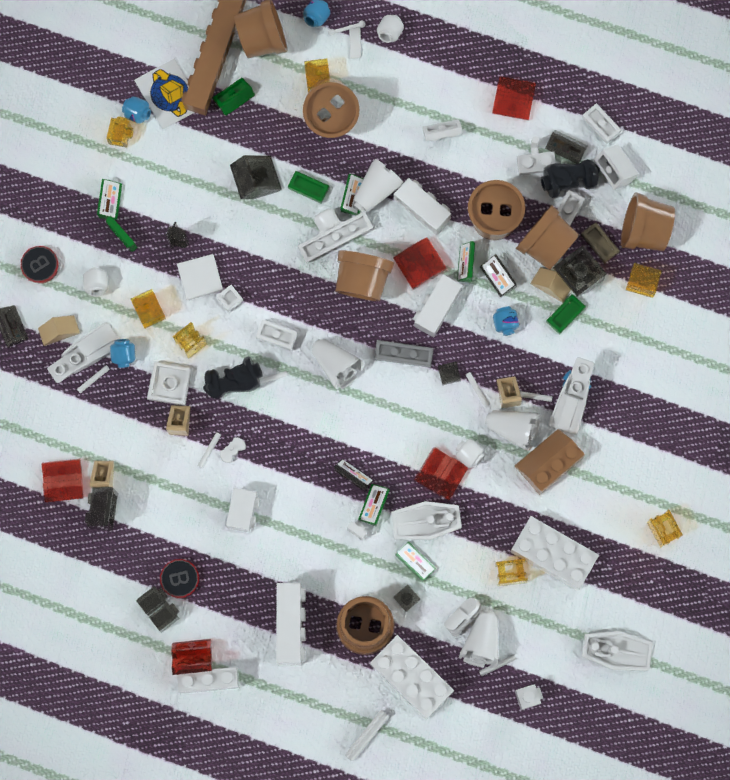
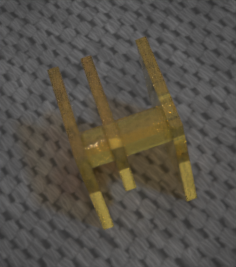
M326 58L304 61L309 92L315 83L330 78L328 60Z
M634 263L626 291L653 298L662 270Z
M152 289L131 298L144 328H148L166 319Z
M192 322L172 336L175 343L179 345V348L181 350L184 348L188 359L207 345L204 336L200 338V334L197 330L195 331ZM194 340L195 343L190 346L189 344Z
M669 509L664 514L657 515L654 519L651 518L647 522L660 548L665 544L668 545L670 541L676 538L680 539L683 536ZM666 520L673 530L668 535L665 533L666 528L663 524Z
M525 559L496 562L495 567H498L496 578L499 579L497 586L527 583L528 578H525L526 572H524L523 567ZM516 565L517 573H506L505 566ZM518 577L515 580H507L506 578Z

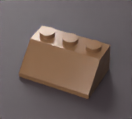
M557 429L515 465V468L540 495L581 461L585 454L571 438Z

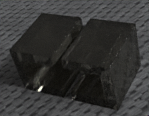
M153 586L136 601L148 616L151 615L149 617L150 620L162 633L180 619L177 615L180 611L173 603L169 605L166 601L168 596L162 588L157 589Z

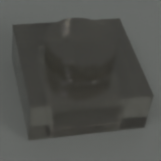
M457 362L438 366L442 385L461 381Z
M408 584L393 597L405 612L421 600Z

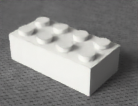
M530 516L511 549L512 554L576 591L580 590L599 557L597 553Z
M277 583L276 663L278 666H302V661H306V649L302 647V641H306V629L302 628V621H306V610L302 608V602H306V590L302 588L301 583Z
M398 635L370 662V665L426 720L454 692Z

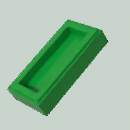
M295 171L288 185V189L321 204L330 188L329 185L298 171Z
M112 216L106 219L108 227L130 252L136 250L135 242Z
M571 294L546 320V323L560 335L586 306Z

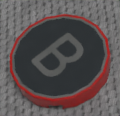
M35 246L24 253L21 259V270L29 281L43 284L52 280L57 274L59 261L56 254L50 248Z
M176 559L167 563L160 575V583L168 595L175 598H185L192 595L198 587L199 573L191 562L184 559Z

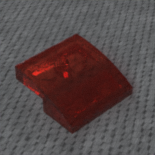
M499 76L492 113L529 120L536 83Z
M428 237L393 257L412 289L418 288L447 269Z
M433 447L414 481L437 495L450 500L468 467Z
M81 458L41 463L45 502L84 498Z
M211 639L172 643V675L212 671Z

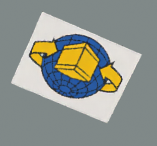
M175 58L134 80L145 100L149 103V107L162 129L195 113L186 110L183 102H181L183 93L187 92L189 86L188 80Z

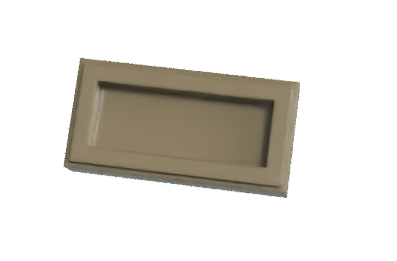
M596 222L581 233V236L604 264L620 252Z

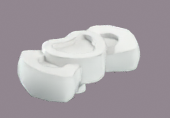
M235 437L229 443V446L221 450L220 457L222 461L232 463L233 456H236L238 451L246 449L244 440Z

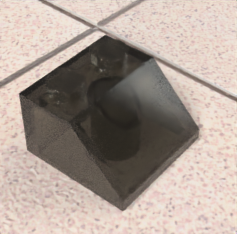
M243 155L230 164L240 199H256L282 190L271 156Z
M583 245L553 267L577 297L590 292L601 284L607 275Z
M113 487L93 488L92 493H89L88 504H90L89 512H86L85 523H87L90 529L113 531L118 493Z

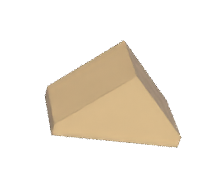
M541 267L530 283L562 303L573 287L558 272Z
M74 315L53 317L38 328L44 346L80 334Z
M516 377L497 379L501 409L520 406L522 397Z
M171 405L166 426L169 435H189L190 406Z
M94 461L89 483L93 491H113L114 461Z

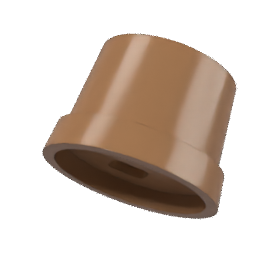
M272 0L262 1L259 6L234 16L238 36L248 59L271 53L281 54L288 52L283 28Z
M328 78L318 81L311 87L304 100V120L314 133L322 137L335 138L348 133L355 126L359 117L360 109L357 97L348 86L336 79ZM336 95H339L345 101L340 108H336L330 102ZM322 108H325L331 114V117L322 119L317 113Z
M490 180L480 184L472 192L468 201V213L479 235L489 240H501L508 237L521 223L525 214V201L521 192L511 183L503 180ZM484 203L492 204V214H482L481 206ZM501 205H507L511 209L510 216L500 215Z
M635 192L625 214L621 233V247L664 251L672 234L675 208L648 199L646 195Z
M553 205L547 209L515 248L522 254H528L549 270L559 261L579 236L558 215L559 211Z
M339 250L337 259L339 269L335 292L354 298L379 302L388 274L392 272L394 262L369 254Z
M369 596L357 597L347 602L340 610L336 621V630L341 643L350 651L361 655L374 654L384 649L391 641L395 629L394 617L388 606L381 600ZM352 616L362 618L359 630L349 627ZM371 620L381 621L379 633L369 632Z

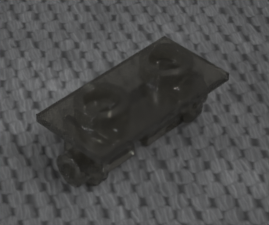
M174 222L173 227L170 226L166 234L171 249L174 246L186 248L189 244L186 232L178 228L177 222Z

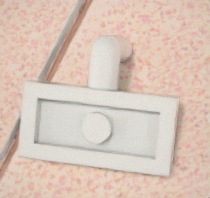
M537 136L532 137L530 145L531 154L517 156L519 176L543 173L544 167L556 163L554 152L539 153V138Z

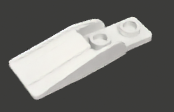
M104 322L74 342L63 352L62 358L49 366L47 370L56 383H60L73 373L76 374L110 354V346L114 343V340L119 338L110 325Z
M581 357L576 358L572 372L569 374L550 418V427L574 435L578 434L587 402L590 377L595 365L593 361Z

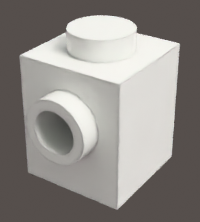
M535 684L515 691L521 710L540 705V700L543 699L540 687L536 688Z

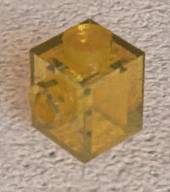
M124 117L111 118L106 138L108 144L127 148L129 138L132 139L134 128H132L130 121Z

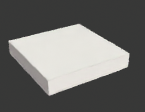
M213 254L177 264L187 301L223 291Z
M154 362L147 400L185 406L192 368Z

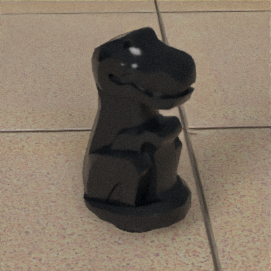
M589 159L574 165L550 164L544 167L543 176L540 179L541 186L553 199L559 197L560 191L578 188V181L580 180L583 181L585 189H595L598 185L600 168Z
M248 356L243 359L242 364L232 369H224L225 376L220 378L218 371L215 369L206 371L203 390L213 399H220L225 394L232 392H251L260 387L259 378L263 377V373L259 363L254 364L252 358Z

